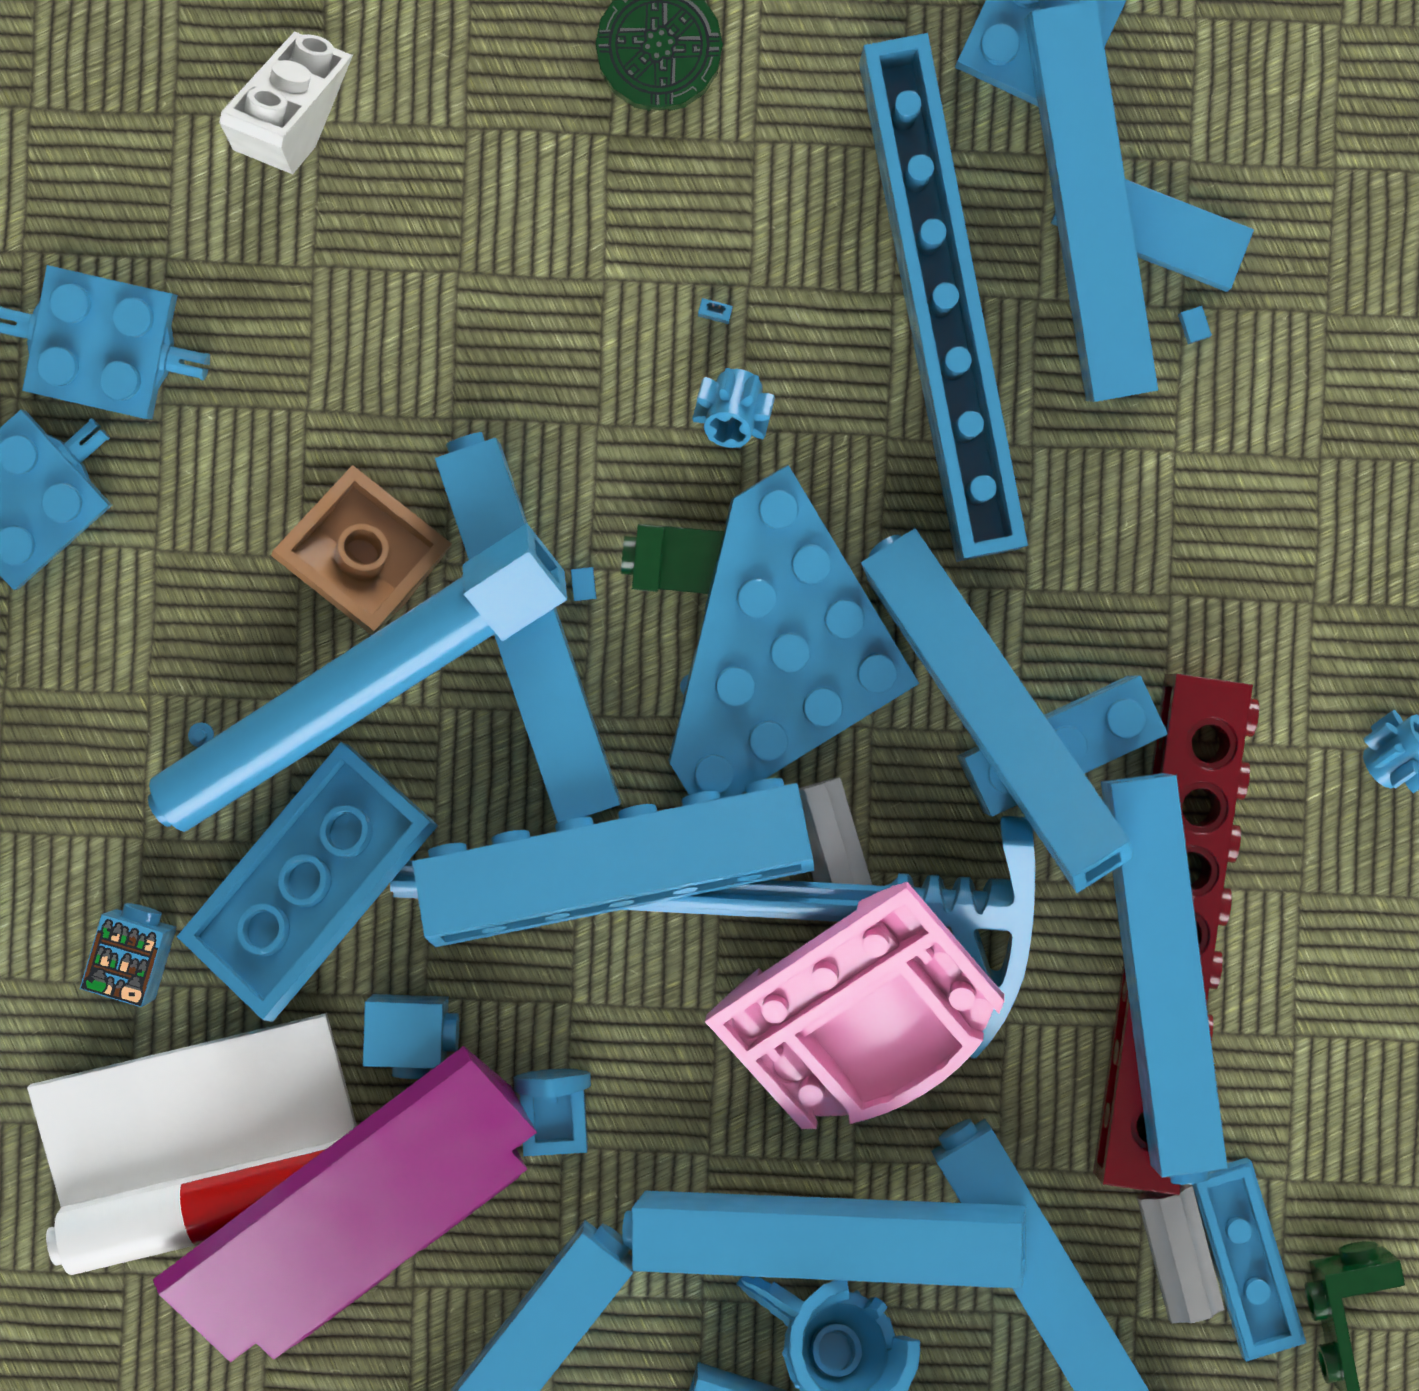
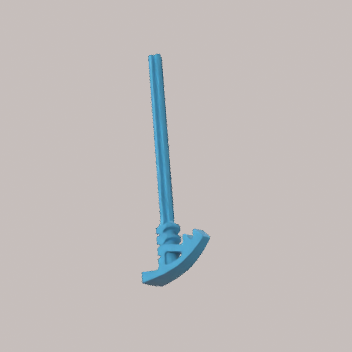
M1003 816L1001 818L1002 844L1011 879L991 878L986 882L983 891H976L973 880L970 877H959L952 889H945L940 876L929 875L920 888L914 886L912 877L909 874L898 873V877L892 883L885 886L766 880L623 910L839 922L856 911L858 902L892 886L908 882L947 928L952 929L955 938L1005 995L1000 1012L998 1013L993 1009L989 1021L982 1031L984 1033L983 1041L970 1056L971 1058H977L1005 1022L1025 976L1034 919L1035 852L1033 828L1026 817ZM409 860L390 882V892H393V897L418 899L412 860ZM978 930L1010 932L1006 955L1000 970L995 971L990 968Z

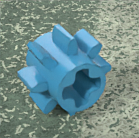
M725 368V371L718 376L716 381L707 377L702 379L692 419L696 423H705L704 430L708 439L717 445L727 448H742L750 440L751 435L759 439L765 438L775 396L769 393H762L763 387L759 376L742 369Z
M1393 710L1371 726L1372 733L1364 738V742L1369 746L1363 753L1364 763L1371 776L1382 786L1396 789L1405 782L1408 789L1415 793L1419 790V715H1412L1403 721L1400 715Z

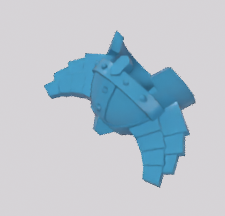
M743 1276L736 1283L750 1298L768 1309L771 1314L783 1321L788 1327L785 1332L782 1355L795 1388L800 1391H908L919 1365L920 1340L903 1335L895 1336L891 1319L884 1314L887 1306L882 1300L877 1297L867 1299L858 1290L849 1292L848 1281L834 1280L822 1285L805 1301H802L777 1283L773 1282L771 1284L760 1277L753 1279Z

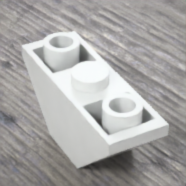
M293 32L222 110L219 123L232 149L285 172L294 174L317 145L353 55L334 48L329 41L322 37Z

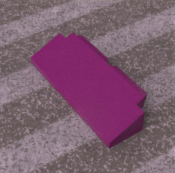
M463 1046L153 1279L158 1294L228 1361L232 1362L255 1344L274 1360L389 1276L394 1269L418 1251L425 1249L517 1180L528 1169L516 1148L535 1135L537 1131L511 1085Z

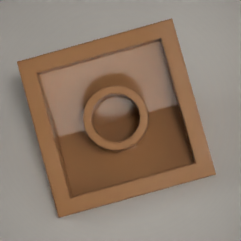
M352 465L272 551L271 556L370 635H373L408 602L450 549L452 543Z

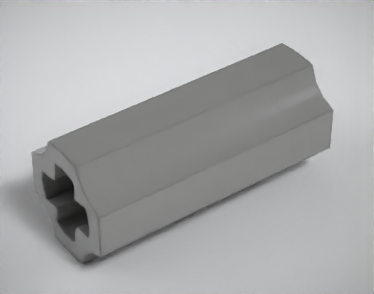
M841 777L799 788L815 871H811L813 881L873 885Z
M1192 1184L1181 1185L1180 1195L1146 1191L1137 1195L1168 1320L1172 1324H1191L1210 1319L1218 1312L1223 1311L1224 1306Z

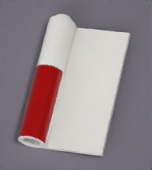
M327 1013L30 1084L27 1089L61 1206L55 1218V1226L49 1227L46 1233L47 1248L51 1261L56 1266L62 1264L66 1273L74 1275L199 1245L354 1129L357 1125Z

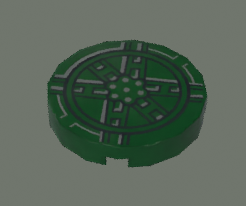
M613 0L600 19L595 43L601 75L613 93L634 108L651 111V109L658 111L682 109L704 95L718 74L723 48L718 19L705 0Z

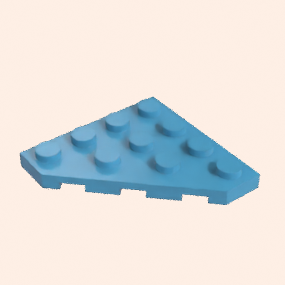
M789 465L782 467L733 497L730 502L718 561L715 564L704 610L705 615L697 648L694 651L676 734L673 738L668 762L689 795L706 791H718L721 798L740 795L746 791V785L766 779L919 684Z

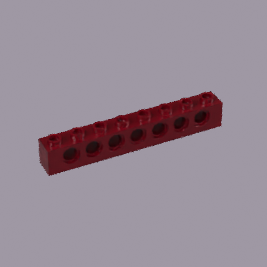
M1165 674L1159 716L1168 735L1155 740L1150 775L1161 773L1177 775L1186 852H1194L1201 861V874L1191 884L1207 1006L1209 988H1218L1222 974V952L1215 951L1218 925L1226 926L1231 912L1232 892L1230 888H1224L1227 863L1236 862L1240 849L1241 828L1239 825H1234L1233 821L1236 800H1244L1249 787L1250 764L1249 762H1243L1242 759L1246 736L1253 737L1257 728L1259 701L1258 699L1251 698L1252 684L1183 674ZM1209 725L1219 736V749L1214 757L1207 761H1201L1192 750V738L1200 727ZM1201 788L1210 799V811L1203 821L1191 824L1184 817L1182 810L1183 801L1189 792ZM1123 960L1093 1173L1103 1185L1180 1195L1181 1185L1172 1184L1170 1177L1162 1178L1150 1165L1147 1136L1139 1135L1136 1129L1137 1119L1143 1112ZM1208 1014L1212 1042L1214 1023L1212 1014Z

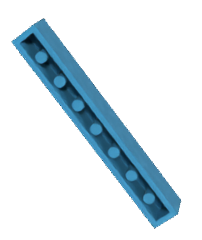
M928 33L867 44L863 46L859 68L956 562L1019 550L1028 546L929 36Z

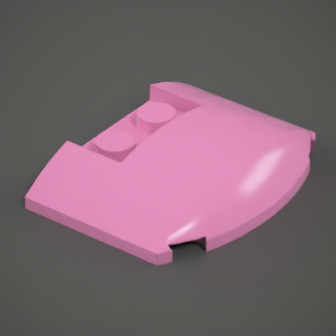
M905 882L862 899L858 902L856 911L766 971L762 972L758 968L706 1015L705 1022L801 1129H817L818 1121L816 1116L849 1115V1123L853 1124L886 1114L904 1106L936 1087L955 1072L982 1043L984 1036L982 1031L986 1027L993 1009L998 1013L1000 1012L1005 995L911 885Z

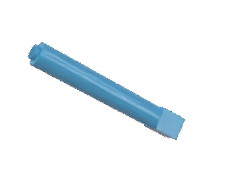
M527 523L464 563L463 576L152 777L149 782L151 794L148 795V804L153 815L166 827L173 826L184 832L190 830L495 633L501 641H504L567 600L564 569Z

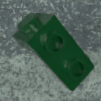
M639 523L637 526V537L624 536L621 574L633 575L632 590L658 592L660 589L708 594L725 531Z
M1370 1241L1346 1244L1339 1248L1340 1255L1309 1261L1313 1281L1305 1283L1306 1300L1313 1320H1321L1325 1344L1317 1345L1318 1361L1325 1382L1327 1384L1334 1383L1339 1391H1360L1342 1298L1405 1286L1401 1261L1385 1247H1378L1377 1243Z

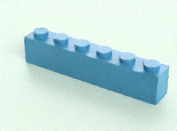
M781 778L764 779L746 785L745 794L721 798L718 791L700 792L684 797L681 800V807L657 811L654 804H642L620 810L618 812L619 819L594 824L591 817H578L555 824L556 832L530 837L528 830H513L493 836L491 838L492 845L467 850L465 843H449L433 847L428 850L429 858L412 861L424 937L434 947H440L815 871L798 784L784 785Z

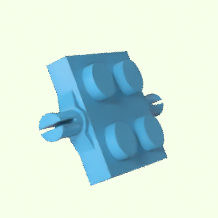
M47 265L41 298L33 314L0 306V318L17 323L12 325L0 322V333L28 339L29 358L22 391L143 419H153L158 390L167 377L168 372L205 380L209 369L187 365L184 361L210 365V354L174 347L171 326L178 295Z
M20 409L0 427V576L13 590L20 589L112 506L107 498L91 482L86 467L82 463L106 440L110 439L106 431L101 430V426L93 418H90L89 422L65 443L48 435L26 410Z

